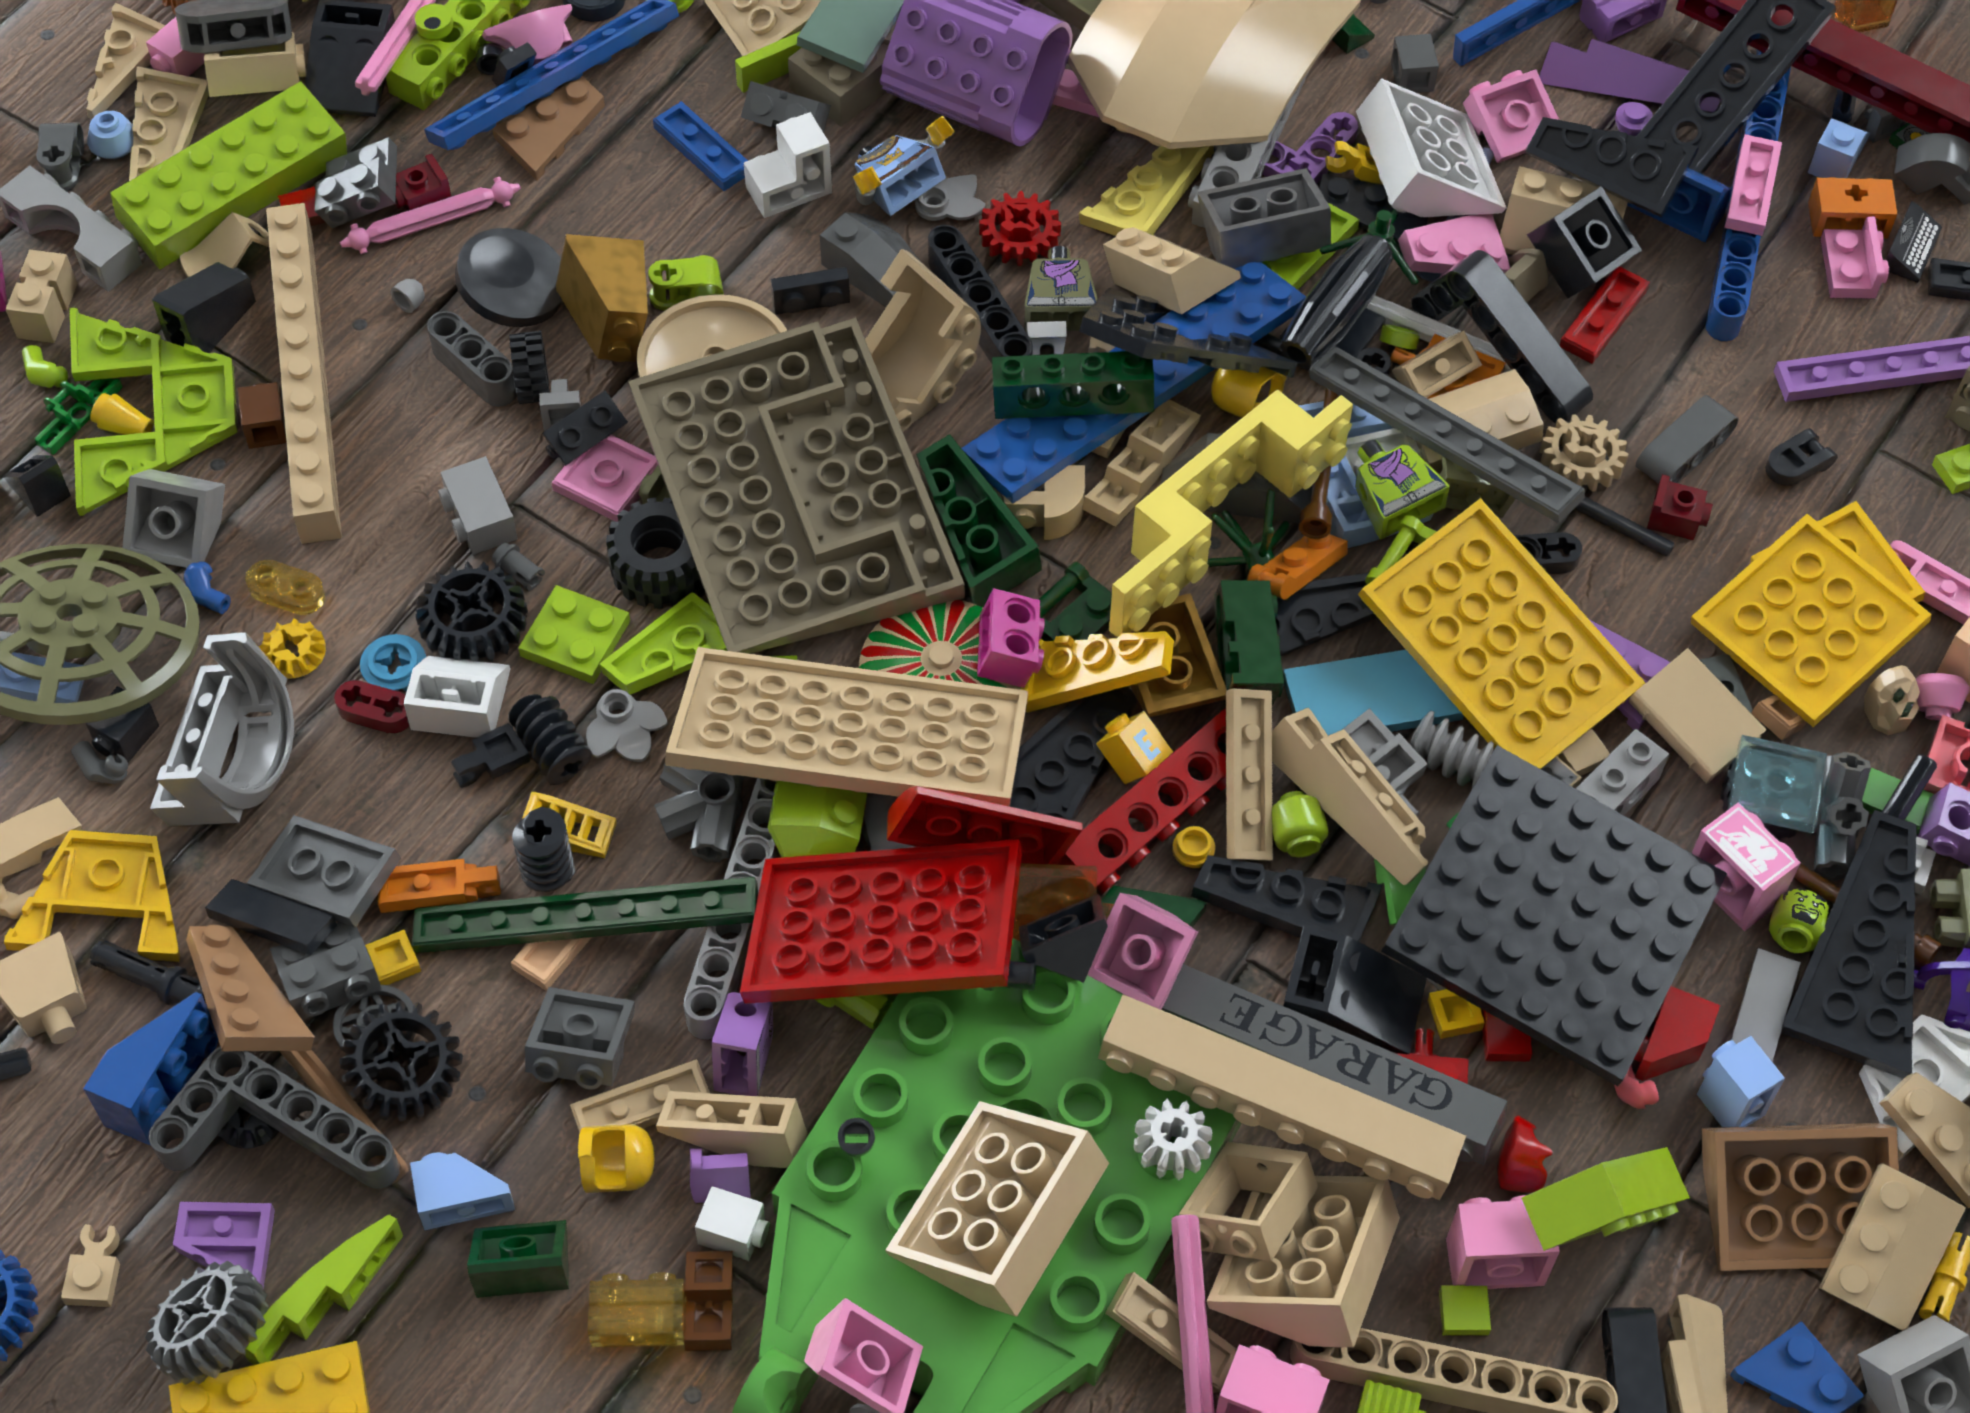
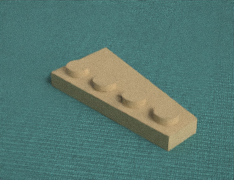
M137 67V90H135L134 101L135 119H133V147H131L129 181L189 147L209 96L207 80Z

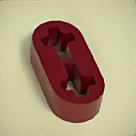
M352 680L340 685L335 692L334 699L338 713L342 719L350 723L394 734L402 732L410 726L404 707L406 695L399 691L363 681ZM357 696L361 697L362 702H355L352 707L348 706L347 701H354ZM395 707L400 708L401 713L394 712L391 717L386 716L385 711L392 712Z

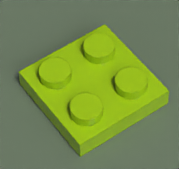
M556 585L518 647L520 657L594 684L601 672L600 663L612 654L630 623L629 612Z

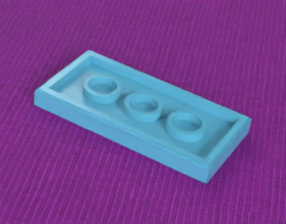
M1407 650L1283 669L1284 685L1292 713L1309 708L1328 736L1341 731L1369 708L1391 732L1417 728L1430 710L1435 712L1433 725L1440 724L1445 718L1449 719V722L1463 720L1464 717Z

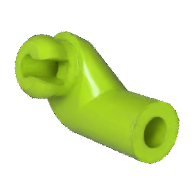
M30 345L22 350L26 376L30 383L47 388H52L53 386L60 388L62 381L67 382L68 372L66 368L44 361L42 350L39 346Z

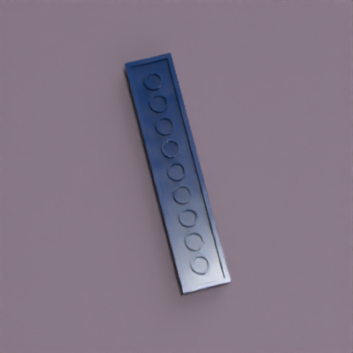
M1250 262L1235 269L1240 271L1241 278L1182 315L1172 310L1153 324L1160 322L1178 328L1177 334L1191 340L1207 339L1209 334L1229 337L1230 333H1239L1251 337L1253 344L1292 318L1306 296L1262 262ZM1115 347L1114 349H1112V350L1109 351V352H1117V351H1125V350H1122V349H1120V348H1118V347ZM1191 358L1188 359L1187 364L1153 359L1154 409L1216 368ZM1150 412L1005 419L961 449L987 482L1011 503H1015L1067 466L1072 465Z

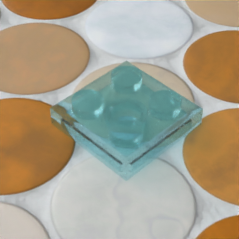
M1742 735L1738 743L1728 810L1739 802L1748 812L1757 815L1764 823L1813 833L1817 826L1827 753Z

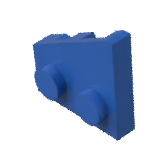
M1802 1321L1735 1367L1730 1374L1734 1381L1742 1385L1746 1381L1771 1394L1769 1399L1786 1408H1795L1801 1413H1845L1864 1397L1862 1392Z

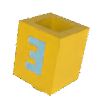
M1145 711L1129 718L1126 713L1116 717L1105 726L1108 733L1096 743L1124 784L1146 776L1173 753Z

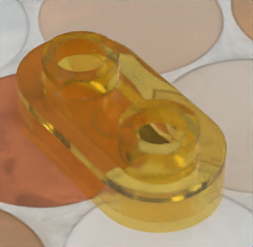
M274 560L259 561L253 564L246 573L245 581L249 593L257 601L299 615H307L317 611L325 601V591L322 582L313 573ZM271 575L270 577H268V578H266V579H261V578H263V577H265V576ZM300 587H308L303 591H297Z

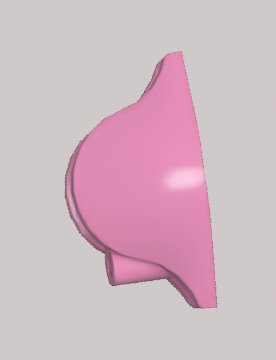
M567 4L527 13L485 29L482 36L484 40L498 44L505 50L511 46L518 48L528 42L537 53L534 66L560 51V48L572 44L573 40L564 23L571 14L572 6Z

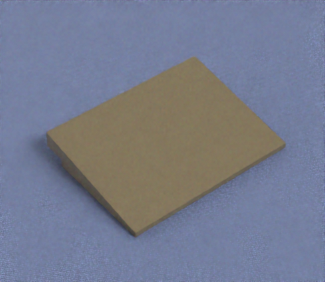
M856 318L824 328H820L817 321L628 381L727 651L750 654L909 613L936 604L965 598L964 581Z

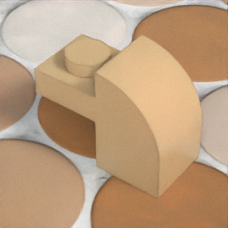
M1069 465L1044 483V491H1031L1015 503H1011L1004 496V503L1025 529L1044 527V540L1065 536L1077 527L1083 516L1085 465Z

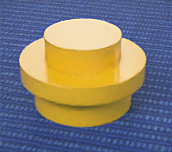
M1187 827L1174 838L1173 855L1180 864L1186 867H1203L1207 856H1214L1215 854L1214 839L1201 827Z

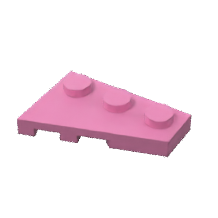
M1493 214L1468 215L1408 229L1398 239L1404 260L1411 271L1442 274L1476 250L1488 253L1504 273L1511 268Z

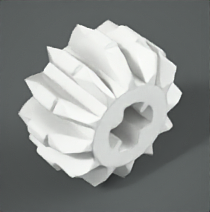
M1167 1098L1163 1102L1162 1112L1150 1105L1146 1109V1120L1139 1119L1136 1123L1135 1133H1137L1138 1137L1134 1139V1150L1138 1153H1143L1141 1158L1143 1168L1155 1164L1158 1165L1156 1175L1159 1179L1166 1174L1167 1170H1173L1174 1176L1179 1181L1183 1178L1184 1167L1196 1174L1201 1167L1200 1159L1207 1160L1210 1156L1211 1146L1207 1142L1212 1139L1211 1127L1203 1126L1205 1119L1203 1111L1188 1114L1190 1105L1187 1100L1180 1105L1179 1109H1173L1172 1103ZM1171 1136L1177 1137L1175 1143L1169 1142Z

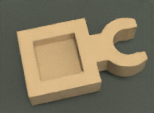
M85 1224L82 1228L80 1240L85 1251L84 1255L70 1254L61 1295L65 1305L112 1306L120 1268V1262L117 1257L109 1256L117 1249L120 1241L119 1233L115 1226L108 1227L107 1236L101 1242H93L95 1231L91 1225Z

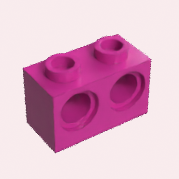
M993 588L980 613L978 677L1024 688L1032 673L1037 674L1040 671L1044 651L1039 649V641L1045 625L1044 618H1040V600Z

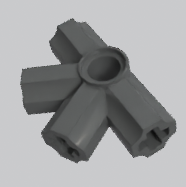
M1849 752L1823 757L1820 763L1819 777L1821 784L1819 791H1821V795L1811 819V830L1816 832L1814 872L1831 881H1838L1846 877L1855 856L1856 838L1860 828L1867 826L1869 814L1863 808L1862 799L1871 770L1870 761L1861 758L1858 754Z
M664 764L660 781L662 785L678 794L654 805L668 840L694 830L691 845L693 856L702 858L706 862L719 863L721 860L729 858L736 819L743 810L740 796L744 776L696 769L690 770ZM720 796H726L725 798H722L720 800H715Z

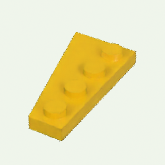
M1166 631L1121 633L1118 638L1107 639L1103 634L1089 635L1087 640H1073L1071 636H1056L1054 641H1043L1040 639L1039 649L1044 651L1041 669L1037 674L1032 673L1026 686L1020 689L1028 691L1026 712L1036 711L1170 675L1174 640Z

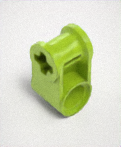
M708 255L685 259L659 260L653 263L648 270V278L653 285L649 295L650 302L656 309L662 311L694 297L724 295L718 262ZM664 270L666 271V281H663L662 272ZM666 289H669V300H666Z

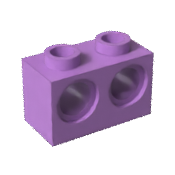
M1950 782L1929 798L1918 837L1928 840L1927 845L1932 847L1938 854L1950 856L1969 866L1970 792Z

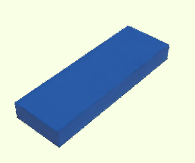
M682 101L653 119L654 129L723 191H726L745 178L744 162L748 160Z

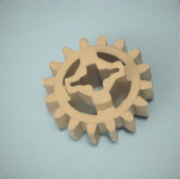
M1574 414L1571 416L1570 423L1559 418L1557 419L1556 427L1549 426L1545 437H1543L1540 447V453H1542L1541 464L1549 466V469L1581 487L1582 485H1588L1589 489L1594 492L1597 489L1598 483L1608 488L1611 486L1613 478L1620 479L1628 458V453L1625 452L1627 441L1618 440L1619 429L1610 431L1606 429L1608 421L1603 420L1599 424L1593 423L1592 415H1588L1585 421H1580L1578 416ZM1560 445L1563 447L1562 452L1559 450ZM1606 453H1607L1608 458H1609L1608 461L1605 459Z

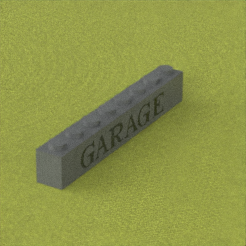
M1184 964L1162 1008L1163 1011L1466 1135L1458 1160L1463 1162L1474 1161L1484 1166L1506 1121L1507 1100Z

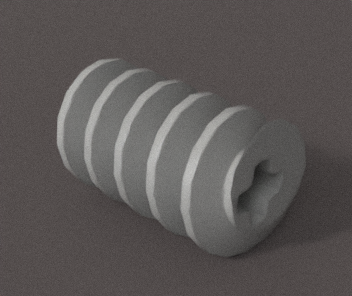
M1430 710L1415 730L1410 745L1423 759L1428 756V769L1436 770L1443 763V777L1450 778L1458 771L1457 783L1460 786H1464L1473 779V788L1493 753L1494 743L1490 741L1484 748L1479 749L1478 734L1475 733L1466 742L1463 740V726L1458 727L1450 734L1448 733L1449 719L1445 718L1439 725L1435 726L1433 725L1435 712Z

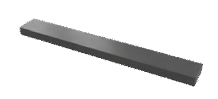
M1336 346L1309 369L1310 379L1339 396L1342 395L1359 408L1558 524L1585 498V489Z

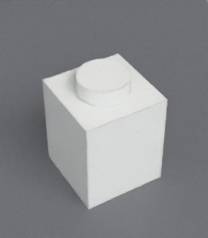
M712 1186L695 1225L697 1242L699 1245L717 1251H733V1256L749 1261L754 1248H762L769 1231L770 1222L765 1220L762 1202Z

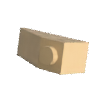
M669 1091L656 1124V1128L660 1133L721 1155L747 1153L748 1164L761 1167L788 1168L808 1134L796 1098Z

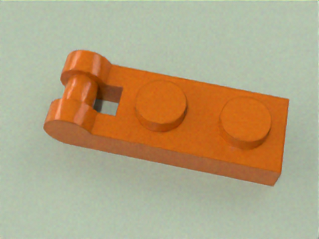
M1331 534L1320 539L1304 536L1264 566L1260 564L1254 565L1249 571L1247 581H1270L1271 594L1284 600L1288 599L1348 554V540Z

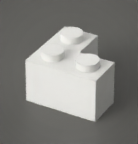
M811 112L776 124L778 150L744 162L746 189L764 218L832 193L830 143Z

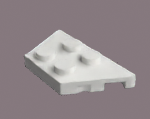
M1923 1014L1913 1022L1912 1074L1919 1073L1964 1103L1970 1097V1032L1961 1028H1950L1942 1021ZM1864 1065L1859 1075L1879 1122L1897 1127L1898 1160L1900 1161L1915 1145L1879 1103L1903 1078Z

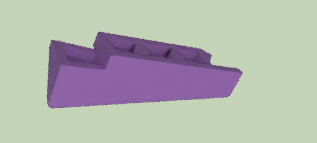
M1591 39L1587 52L1557 42H1551L1539 77L1545 85L1663 104L1688 74L1689 70ZM1716 97L1705 98L1701 102L1700 108L1704 111L1714 112L1720 100Z

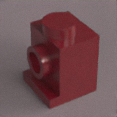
M432 153L425 156V162L396 173L395 205L398 209L404 207L406 211L452 197L448 178Z
M1662 474L1654 497L1647 529L1694 540L1699 525L1707 527L1713 504L1705 502L1708 491L1669 481L1670 476Z

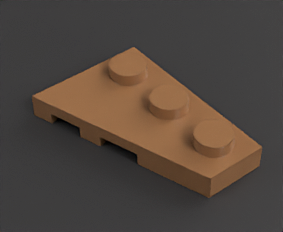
M581 76L579 79L557 89L550 96L540 99L522 112L496 125L492 129L494 139L538 181L544 175L546 165L553 158L558 159L565 151L564 145L573 135H580L605 107L604 96Z

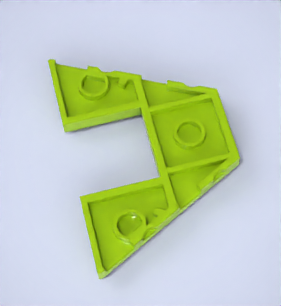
M70 308L71 369L74 381L152 374L155 432L74 440L76 509L79 516H83L128 492L129 477L131 475L148 469L165 472L238 432L232 358L217 353H205L199 347L186 343L183 347L162 340L158 334L136 327L124 328L117 321L109 319L108 322L80 314L76 308Z

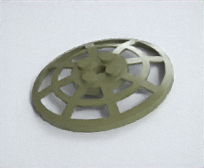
M101 544L49 546L24 552L0 562V577L7 573L13 575L0 585V601L12 588L21 582L33 590L22 602L0 603V617H18L19 631L0 642V664L19 675L41 680L37 701L25 700L0 692L1 715L20 721L53 725L89 723L116 717L144 706L162 695L181 678L190 666L198 649L200 637L197 604L190 589L180 577L162 563L144 554ZM68 557H82L81 559H64V560L50 561V562H46V563H42V564L35 565V566H33V567H28V566H27V565H30V564H34V563H38V562H42V561H47V560H51V559L68 558ZM107 558L124 561L140 566L155 575L139 577L122 566L100 561V559ZM77 568L73 578L49 582L40 575L43 572L56 569ZM95 569L115 574L126 581L106 587L103 584L92 581L91 578ZM172 585L177 590L185 605V628L160 620L159 602L152 590L153 588ZM139 592L145 601L147 616L121 611L119 599ZM67 616H76L73 621L61 620ZM122 627L142 630L137 638L121 652H118L111 644L120 634ZM156 634L180 641L178 649L168 662L142 682L128 665L148 648ZM26 644L30 649L47 658L45 665L39 666L26 662L11 653ZM95 653L102 659L98 663L86 666L63 668L65 659H77ZM112 672L125 689L114 695L90 701L55 703L59 682L88 680Z

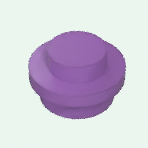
M1628 102L1622 104L1617 109L1615 121L1620 132L1637 136L1653 115L1645 105L1637 102Z

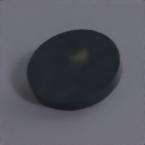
M495 228L476 234L461 249L455 267L457 289L467 305L485 319L509 327H529L551 318L563 302L556 290L561 258L549 244L537 236L517 229Z

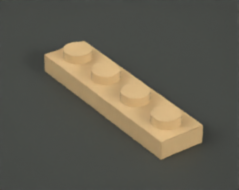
M1250 689L1226 690L1227 859L1241 861L1273 860L1272 691Z

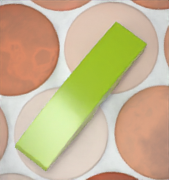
M388 1214L346 1240L304 1273L263 1315L266 1323L263 1327L256 1330L255 1334L258 1339L250 1342L245 1348L247 1360L254 1365L269 1362L291 1332L307 1340L334 1302L350 1311L402 1239L403 1234L397 1219Z

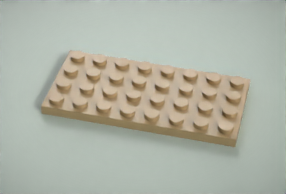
M698 647L666 749L665 765L690 770L696 769L726 773L728 775H741L772 781L793 782L816 787L823 786L897 797L910 787L920 786L1010 807L1028 691Z

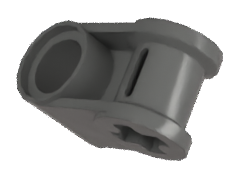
M79 122L40 124L38 133L39 144L36 154L37 161L44 168V174L51 175L62 189L68 191L74 188L79 180L81 156L84 153L82 126Z

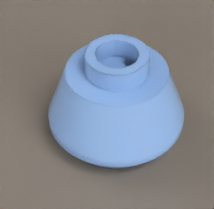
M104 111L97 114L91 120L87 136L89 149L95 155L106 159H118L128 155L131 152V147H133V124L117 111Z

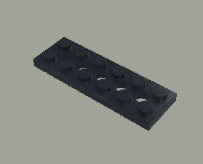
M1747 0L1637 137L1647 139L1652 137L1679 145L1689 144L1698 146L1699 151L1689 169L1703 175L1834 15L1836 6L1828 0ZM1779 10H1787L1793 15L1791 22L1783 26L1774 24L1771 17ZM1755 39H1763L1769 44L1768 50L1760 55L1750 53L1747 47ZM1731 68H1739L1746 75L1741 82L1730 84L1723 78L1724 74ZM1705 98H1718L1722 103L1719 110L1714 113L1702 111L1700 104ZM1684 126H1692L1698 131L1696 138L1690 142L1680 141L1676 134Z

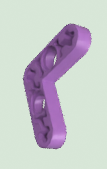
M1346 112L1331 114L1297 152L1276 141L1272 155L1276 156L1279 161L1264 164L1265 169L1262 175L1268 177L1307 168L1317 185L1322 179V175L1326 174L1329 170L1326 168V157H1317L1311 151L1321 148L1327 150L1330 153L1329 156L1333 158L1342 157V155L1336 154L1334 144L1336 141H1344L1351 146L1355 142L1358 131L1356 118ZM1342 127H1344V128L1347 129V130L1342 129V130L1336 135V140L1333 139L1335 129H1336V130H1340Z

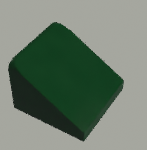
M1353 14L1331 40L1347 54L1374 39L1375 34Z

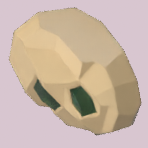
M1901 665L1889 668L1881 673L1870 684L1864 696V711L1872 727L1886 735L1906 731L1919 710L1917 699L1920 691L1915 677L1907 666Z

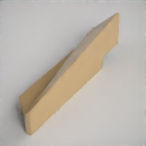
M1309 708L1284 717L1272 730V762L1307 795L1316 797L1321 808L1401 884L1406 885L1410 883L1428 865V860L1420 853V844L1426 838L1425 826L1345 729L1328 736Z
M1677 1295L1669 1310L1674 1340L1668 1341L1660 1355L1671 1413H1728L1722 1310L1715 1304L1691 1295Z

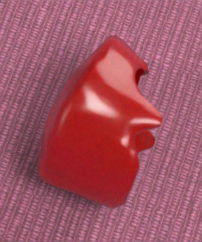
M1519 1115L1514 1117L1500 1146L1497 1163L1499 1188L1502 1190L1531 1194L1544 1188L1547 1180V1171L1543 1167L1542 1162L1545 1158L1551 1156L1553 1152L1535 1137L1533 1130L1537 1129V1127Z

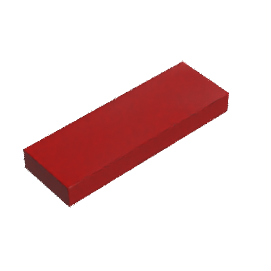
M1620 266L1614 269L1562 336L1559 346L1593 364L1648 291L1650 282Z

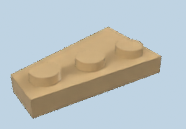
M1919 1073L1907 1075L1879 1104L1966 1207L1970 1208V1107Z

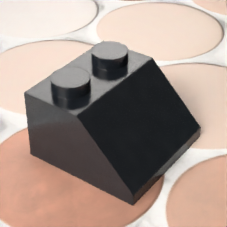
M1602 186L1527 234L1535 249L1543 252L1546 266L1567 299L1594 284L1642 251Z

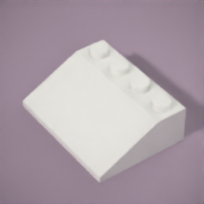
M1381 78L1356 110L1362 127L1361 130L1369 145L1370 154L1377 166L1379 178L1386 190L1389 204L1399 212L1405 213L1407 211L1419 217L1503 213L1507 207L1468 114Z

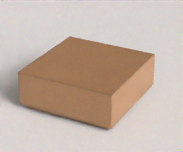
M1772 695L1757 703L1751 712L1755 718L1781 740L1799 732L1807 723L1800 715L1782 702L1777 695Z

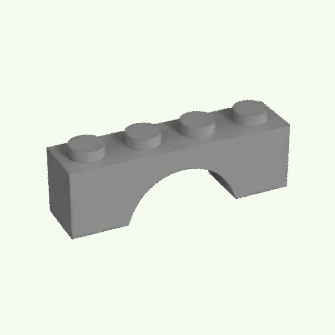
M28 166L0 188V205L5 217L29 235L53 229L67 230L77 234L79 239L73 249L82 273L108 292L142 265L137 250L139 244L132 233L126 229H118L103 212L99 210L94 212L86 206L76 193L66 192L51 175L47 173L43 175L33 167Z

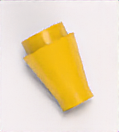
M116 393L112 395L101 394L96 400L90 415L91 421L97 424L98 429L122 435L152 432L154 426L153 419L146 417Z

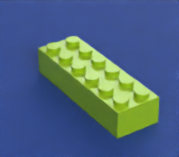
M300 81L110 192L115 216L125 229L132 233L140 247L160 270L179 259L180 255L200 244L232 212L247 218L276 201L279 195L291 192L326 171V162L347 154L346 134Z

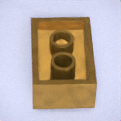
M1191 593L1177 596L1171 605L1166 608L1161 606L1151 615L1147 624L1137 631H1166L1174 640L1170 675L1129 685L1149 718L1226 700L1227 689ZM1110 632L1109 638H1117L1113 633Z

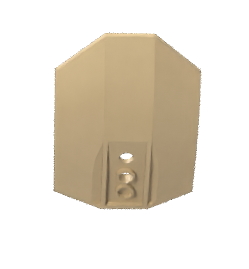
M1102 0L1087 21L1071 50L1068 63L1102 122L1114 126L1121 132L1131 133L1144 138L1153 145L1177 149L1264 142L1268 140V136L1314 62L1331 39L1358 9L1361 0Z

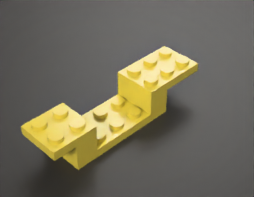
M1277 389L1135 505L1131 553L1140 562L1112 585L1109 631L1118 638L1121 633L1141 630L1156 610L1161 606L1166 608L1171 605L1181 589L1190 582L1193 584L1198 582L1205 575L1209 566L1207 562L1211 546L1210 538L1213 521L1204 515L1203 512L1210 506L1216 507L1221 504L1228 495V492L1238 483H1246L1257 471L1291 498L1302 488L1304 490L1310 488L1316 482L1320 473L1329 465L1332 467L1336 466L1347 452L1346 442L1352 427L1350 420L1353 404L1340 395L1313 418Z

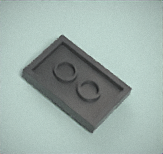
M293 815L247 884L334 915L335 921L356 928L401 860V857L394 848Z

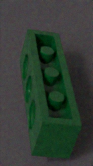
M1127 351L992 357L995 419L1154 412L1153 359L1142 358Z

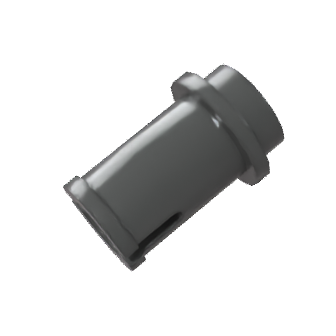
M505 542L493 553L492 562L495 563V568L499 566L503 572L505 571L509 575L512 574V577L520 582L528 591L533 590L542 581L543 578L540 576L545 574V570L522 555L520 547L516 544L510 545Z

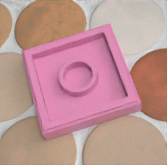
M610 435L564 466L552 481L553 491L618 522L617 515L622 510L629 512L631 509L630 505L640 498L639 488L642 480L647 474L651 475L658 463L654 455Z

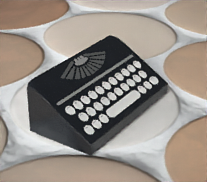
M1911 201L1886 260L1890 273L1918 283L1942 226L1915 202Z

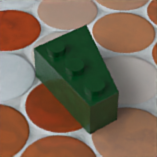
M1221 580L1214 595L1218 668L1226 689L1272 691L1273 706L1276 698L1281 697L1284 685L1280 657V637L1277 634L1275 622L1278 612L1277 596L1271 594L1270 581ZM1226 700L1220 701V711L1226 708Z

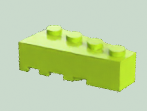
M1668 1147L1602 1162L1526 1195L1521 1199L1541 1246L1545 1251L1601 1231L1604 1237L1619 1231L1623 1232L1636 1226L1640 1227L1650 1222L1662 1220L1678 1213L1676 1204L1690 1197Z

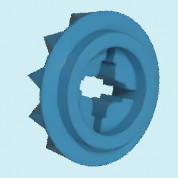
M401 634L386 635L373 641L364 650L360 660V670L363 679L370 684L391 690L403 689L407 692L412 670L426 658V654L421 644L409 636ZM396 654H398L401 666L396 668V672L390 674L387 666L392 664Z

